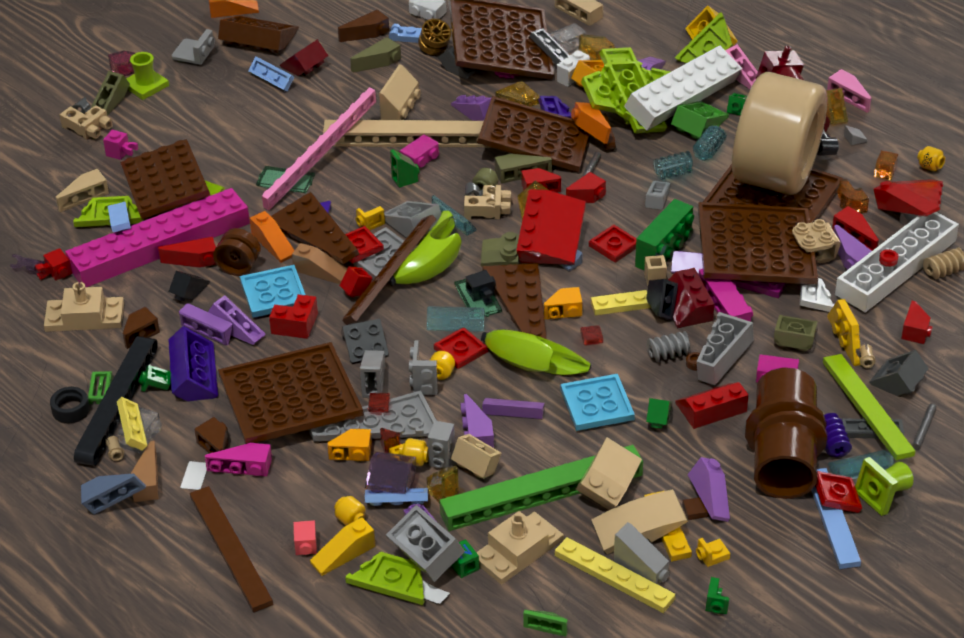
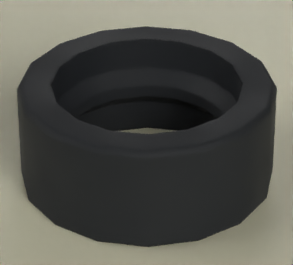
M79 387L61 388L50 398L52 415L62 423L80 421L87 416L90 410L88 395ZM67 401L81 402L78 406L70 409L59 407Z

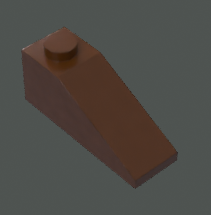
M375 10L339 26V42L381 36L389 32V18L379 10Z

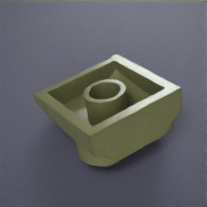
M507 232L501 238L484 239L482 243L481 266L518 264L519 257L516 249L519 235L514 232Z
M779 315L774 332V342L782 348L793 347L800 351H807L813 347L818 321Z

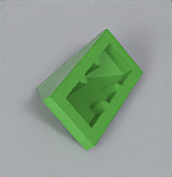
M524 610L523 627L567 636L568 619L553 612Z

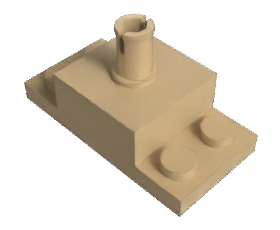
M76 282L73 284V288H64L63 300L47 301L44 321L45 332L122 328L124 298H104L102 287H85V284L80 282L81 288H79V283Z
M518 511L488 532V545L477 552L479 555V567L502 585L562 542L564 534L535 511L527 517Z

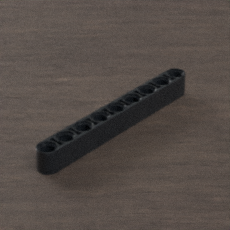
M140 336L135 338L75 449V463L90 466L98 464L107 447V438L113 436L121 421L117 401L121 397L132 400L140 385L139 378L141 373L146 371L157 352V339Z

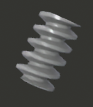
M683 331V333L677 332L675 335L671 333L668 337L663 335L661 338L647 339L648 354L650 358L654 357L656 362L660 361V356H662L663 360H667V354L673 359L674 352L677 353L678 357L682 356V351H684L685 355L689 354L690 343L686 331Z

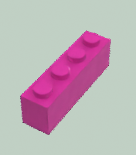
M699 269L698 275L715 304L714 309L716 312L751 322V317H753L752 308L746 304L743 295L737 291L735 283L726 279L703 278V269Z

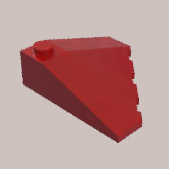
M928 179L881 182L880 186L873 189L877 207L882 210L928 216L940 210L943 181Z

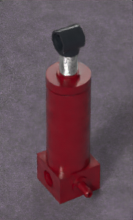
M785 46L783 51H765L756 79L762 73L772 72L804 80L801 76L804 64L796 51H791L790 46ZM827 115L817 152L819 156L836 155L839 149L838 140L835 137L830 138L826 134L830 125Z

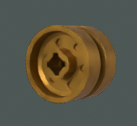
M439 19L427 20L422 26L418 39V45L421 50L429 55L444 53L451 37L449 25Z

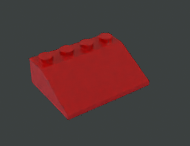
M529 189L516 249L520 262L575 265L586 201L549 190Z

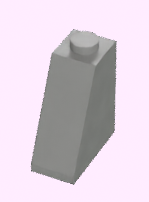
M365 350L360 366L363 398H382L385 351Z
M627 522L615 534L614 562L658 585L667 580L670 574L668 571L669 561L632 524Z

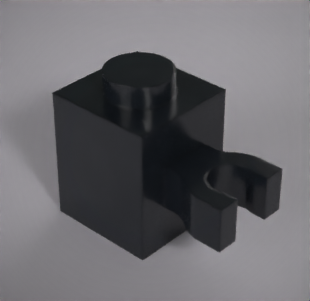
M487 270L465 276L466 291L473 302L482 299L486 306L493 304L490 296L494 295V287H496L494 277L490 276Z

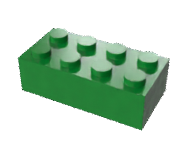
M673 199L636 238L635 267L644 270L645 257L664 255L665 262L673 257V252L680 249L684 242L690 239L693 234L694 206Z

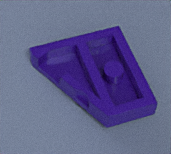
M540 96L539 104L542 110L572 118L571 112H569L570 108L562 103L557 96Z

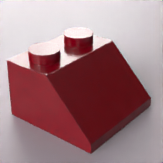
M317 39L285 60L280 66L297 76L302 73L307 75L313 71L312 67L314 65L319 67L325 63L323 59L328 57V54Z

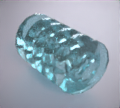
M709 126L694 144V155L702 161L712 158L726 140V132L721 127Z
M690 151L673 154L672 156L668 155L666 158H656L653 161L655 173L660 175L662 180L666 178V175L668 178H671L672 172L674 176H678L679 171L684 175L685 169L688 173H691L693 166Z

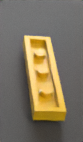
M681 527L660 537L671 562L692 557L691 548Z

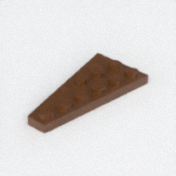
M311 192L303 195L271 216L282 232L288 233L290 237L306 245L320 249L331 258L343 264L359 255L357 248Z
M538 263L482 266V271L487 270L489 275L494 277L496 295L506 312H509L512 322L518 327V331L546 339Z

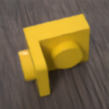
M379 206L365 213L360 208L356 209L355 220L359 227L366 226L369 230L384 225V209Z
M703 538L698 539L696 554L707 567L730 559L731 553L721 539L706 543Z

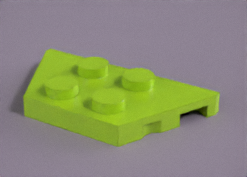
M720 12L675 59L679 62L688 63L718 46H721L724 50L733 47L724 15Z
M129 196L96 197L88 202V205L82 209L81 216L75 218L73 223L74 227L111 225L108 206L126 202L130 224H138L144 221V219H141L137 206L132 203Z
M379 552L370 561L360 565L359 571L353 575L349 573L345 577L348 584L420 605L424 604L421 570L409 559Z

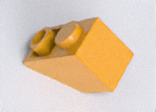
M579 287L561 288L544 302V320L582 316V298Z
M349 429L328 442L329 460L369 461L372 446L371 429Z

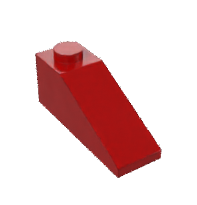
M847 206L834 215L833 231L834 226L839 225L871 251L878 247L879 239L861 213Z
M213 236L158 247L161 263L199 268L217 265L213 257L216 248Z

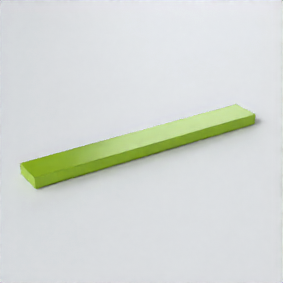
M837 354L823 357L825 367L894 459L901 460L914 457V448L843 355Z

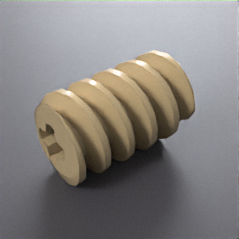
M958 247L925 258L923 268L926 274L934 279L945 277L946 274L957 273L959 270L963 271L964 252Z

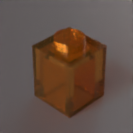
M881 150L876 162L874 177L892 180L897 168L898 154Z

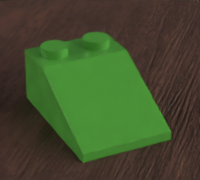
M702 101L678 105L671 124L676 126L677 130L691 133L693 138L700 139L709 136L729 117V114Z

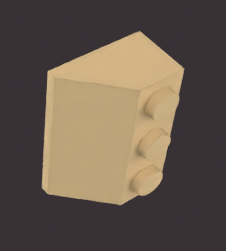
M398 65L379 93L381 120L406 119L409 110L413 108L415 101L420 98L419 82L403 65Z

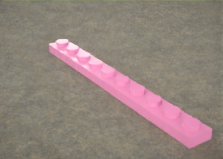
M369 87L366 92H363L360 98L355 103H352L349 109L341 114L339 119L334 124H331L328 130L323 135H320L317 141L312 146H309L307 151L301 157H298L296 162L290 168H287L285 173L263 193V208L270 210L376 103L374 89Z

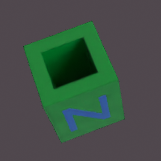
M466 539L459 542L465 552L451 565L460 578L479 570V555Z

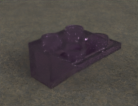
M375 452L370 461L365 489H371L372 492L376 493L387 491L406 494L415 480L416 457Z

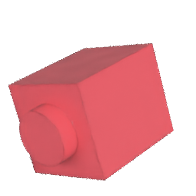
M315 520L294 522L296 555L317 554Z

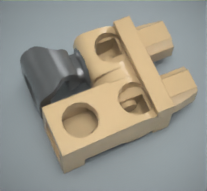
M86 97L59 114L62 128L66 130L70 128L78 135H83V138L86 140L90 137L98 138L102 128L109 130L113 126L112 120L107 117V111L97 105L90 108Z
M467 183L465 185L464 220H471V216L500 219V214H510L511 191L501 190V185H496V187L484 185L483 189L479 190V187L474 183Z

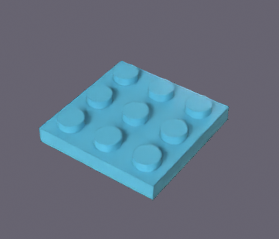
M295 265L240 276V282L253 318L271 314L274 304L293 307L298 294L306 295Z
M618 374L560 384L561 393L576 431L635 420L634 411Z

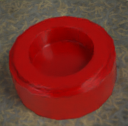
M890 249L883 250L880 253L879 262L887 267L895 266L898 263L899 255Z

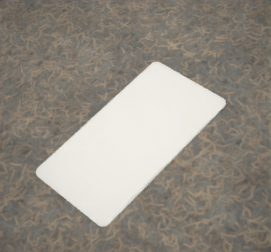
M190 461L180 488L201 489L207 471L206 463Z

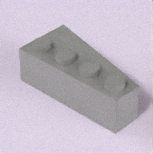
M718 312L717 320L712 326V332L708 335L707 343L703 346L697 359L698 380L713 385L718 383L754 341L753 322Z

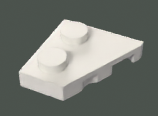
M818 278L817 284H801L800 306L830 312L834 304L830 299L831 294L825 288L822 279Z

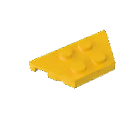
M845 299L837 300L828 313L827 318L832 325L833 333L837 334L840 346L844 347L853 366L861 365L860 358L856 353V349L860 348L859 324Z

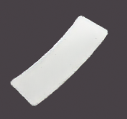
M422 580L425 599L440 604L450 594Z

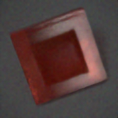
M385 428L380 429V440L384 454L389 453V448L400 445V433Z

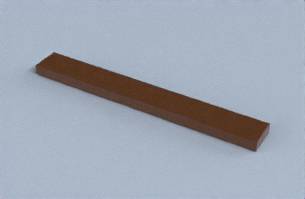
M433 215L420 220L343 317L342 321L346 325L356 322L437 220Z
M207 486L191 492L190 498L252 612L254 613L272 606L273 600L210 487Z

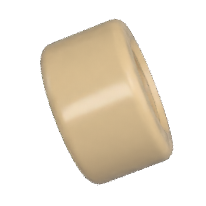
M772 72L762 73L755 80L743 106L733 146L732 171L734 177L739 182L788 195L797 194L803 188L815 162L826 119L827 93L822 85Z

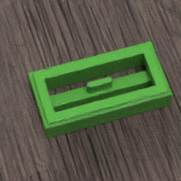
M112 371L92 372L88 394L89 404H93V401H96V404H100L104 397L102 396L105 376H107L104 395L112 382ZM97 376H100L97 396H94Z

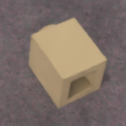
M664 255L645 257L644 275L647 286L649 280L666 279L667 266Z

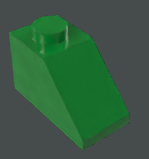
M394 149L390 150L391 176L396 185L400 188L418 182V174L420 173L418 165L414 164L409 157Z
M649 398L646 422L651 423L650 427L663 428V425H668L673 401Z

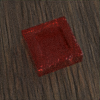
M599 325L580 328L584 345L603 343V335Z
M370 393L368 411L389 412L390 393Z

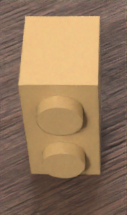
M471 434L458 437L451 459L457 462L458 466L472 471L476 477L485 478L495 473L502 453Z

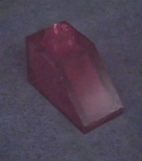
M123 50L109 54L108 58L112 72L124 76L134 74L130 58L135 52Z

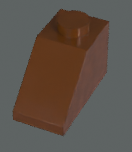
M146 307L128 316L123 331L126 349L131 347L137 336L150 338L160 333L158 318Z
M215 417L194 429L196 443L209 454L227 449V426L223 422H219Z

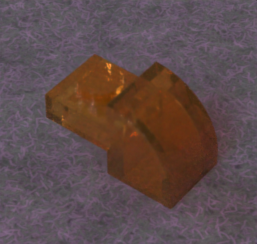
M847 179L840 180L839 188L837 189L838 196L841 198L840 207L844 209L849 206L861 214L867 213L869 198L862 188L854 189Z

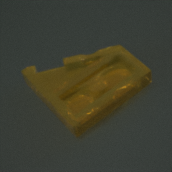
M523 81L495 91V97L498 98L505 97L509 101L530 107L539 104L540 96Z

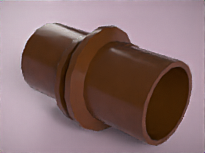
M778 368L762 375L757 382L756 409L752 411L746 420L745 438L749 447L755 452L754 481L757 487L767 495L782 499L801 497L813 489L817 482V457L826 448L827 421L823 412L817 408L816 383L810 375L796 368Z

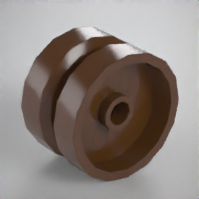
M229 229L224 233L214 250V261L222 271L230 275H246L250 272L261 252L260 243L255 236L244 229Z

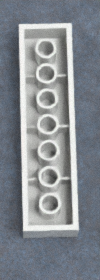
M718 46L631 93L624 107L646 130H649L674 116L678 105L701 101L733 83L743 68L721 46Z
M937 212L928 216L918 215L837 278L835 295L845 299L846 302L866 313L923 267L925 258L940 254L956 241L959 224ZM890 249L897 252L899 255L898 263L892 267L882 265L879 262L881 251Z

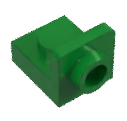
M731 94L728 100L727 113L741 115L748 95Z
M148 365L146 371L142 372L139 378L141 391L145 392L148 385L168 390L171 372Z
M711 577L705 611L727 614L729 597L722 596L723 588L719 587L720 578Z

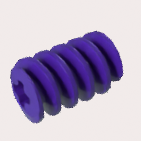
M836 413L825 414L824 417L827 421L826 453L831 457L847 455L851 451L852 445L847 437L848 434L845 431L843 421Z

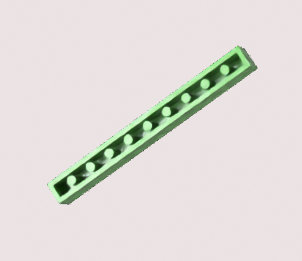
M634 445L623 447L641 458ZM595 456L440 499V515L449 532L580 494L581 492L577 491L576 488ZM641 460L633 478L643 475V460Z

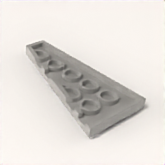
M420 390L363 406L364 416L308 430L313 441H331L349 429H371L372 439L423 437L429 435L434 420H437Z

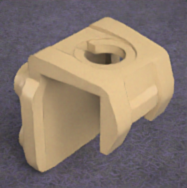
M817 219L807 224L800 222L793 228L792 233L799 246L805 249L806 252H817L819 256H815L816 262L826 263L836 258L841 242L828 222L825 223L824 220Z

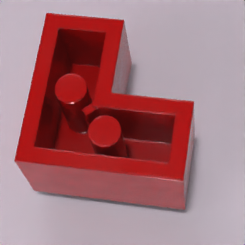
M298 294L293 307L274 304L269 316L271 334L308 339L318 315L317 297Z

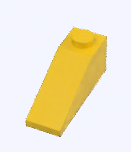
M363 517L348 524L310 560L311 565L323 576L375 547L374 529Z

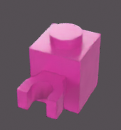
M111 130L103 139L105 154L108 157L121 160L126 154L132 156L133 149L138 150V143L128 142L127 133Z

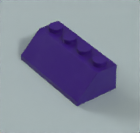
M182 326L168 339L172 394L187 402L214 399L218 396L214 343Z

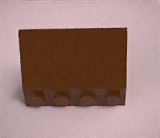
M235 16L220 20L218 39L224 40L226 44L236 42L242 47L252 45L254 49L263 50L268 48L270 52L277 53L279 50L286 48L298 31L299 26L245 16Z

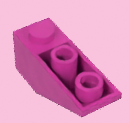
M248 443L205 455L207 471L254 476H267L272 461L271 445Z

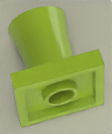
M138 52L131 56L130 62L134 74L126 78L130 83L128 90L142 100L169 86V80L153 70L154 57L148 52Z
M868 457L863 460L855 488L858 495L881 516H884L889 512L895 492L910 489L914 479L912 471L903 462H896L884 470L872 458Z

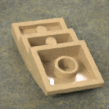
M673 489L630 501L591 519L603 550L607 555L614 551L615 534L627 522L632 524L650 542L659 539L688 522Z

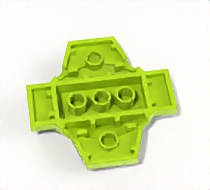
M631 47L601 49L599 54L604 63L602 71L584 76L581 80L592 108L617 113L624 118L626 124H631L634 133L664 132L667 128L665 121L646 130L629 113L624 105L631 93L670 73V71L656 68L646 70L642 67L643 63L636 60Z

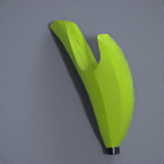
M442 211L439 220L427 236L407 256L388 282L391 286L395 284L419 283L431 279L448 268L457 258L462 241L458 233L450 236L455 227L453 215L450 211Z
M494 330L489 333L483 332L481 336V341L485 342L487 347L497 357L526 371L570 375L589 372L591 369V363L560 344L537 335L513 330Z

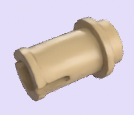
M867 344L868 350H866L865 345H862L860 347V364L864 368H871L876 361L872 353V346Z
M108 437L106 445L109 450V458L113 461L121 460L124 456V449L120 447L118 437Z

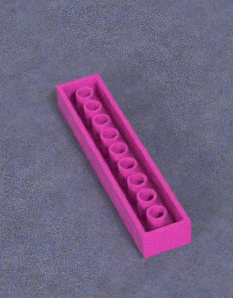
M232 188L226 189L132 225L130 229L114 232L65 251V254L70 260L72 274L79 283L83 282L85 287H89L160 259L159 246L212 236L215 238L224 234L229 229L240 228L250 224L248 207Z

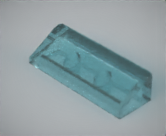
M435 195L432 196V204H439L441 213L442 211H450L452 213L455 227L467 236L477 230L469 220Z
M427 307V330L458 331L464 327L468 331H484V308Z
M882 450L829 462L828 467L832 474L856 479L859 476L864 459L872 458L885 470L894 464V457L891 453Z

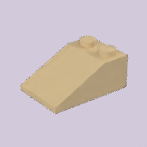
M606 437L576 490L608 510L616 508L642 459Z

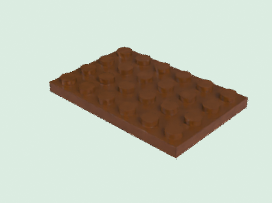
M492 96L477 143L513 154L551 157L552 165L579 172L589 133L578 127L572 118Z
M187 139L176 141L168 146H161L157 150L144 152L139 156L130 157L120 162L141 219L210 196L209 189Z

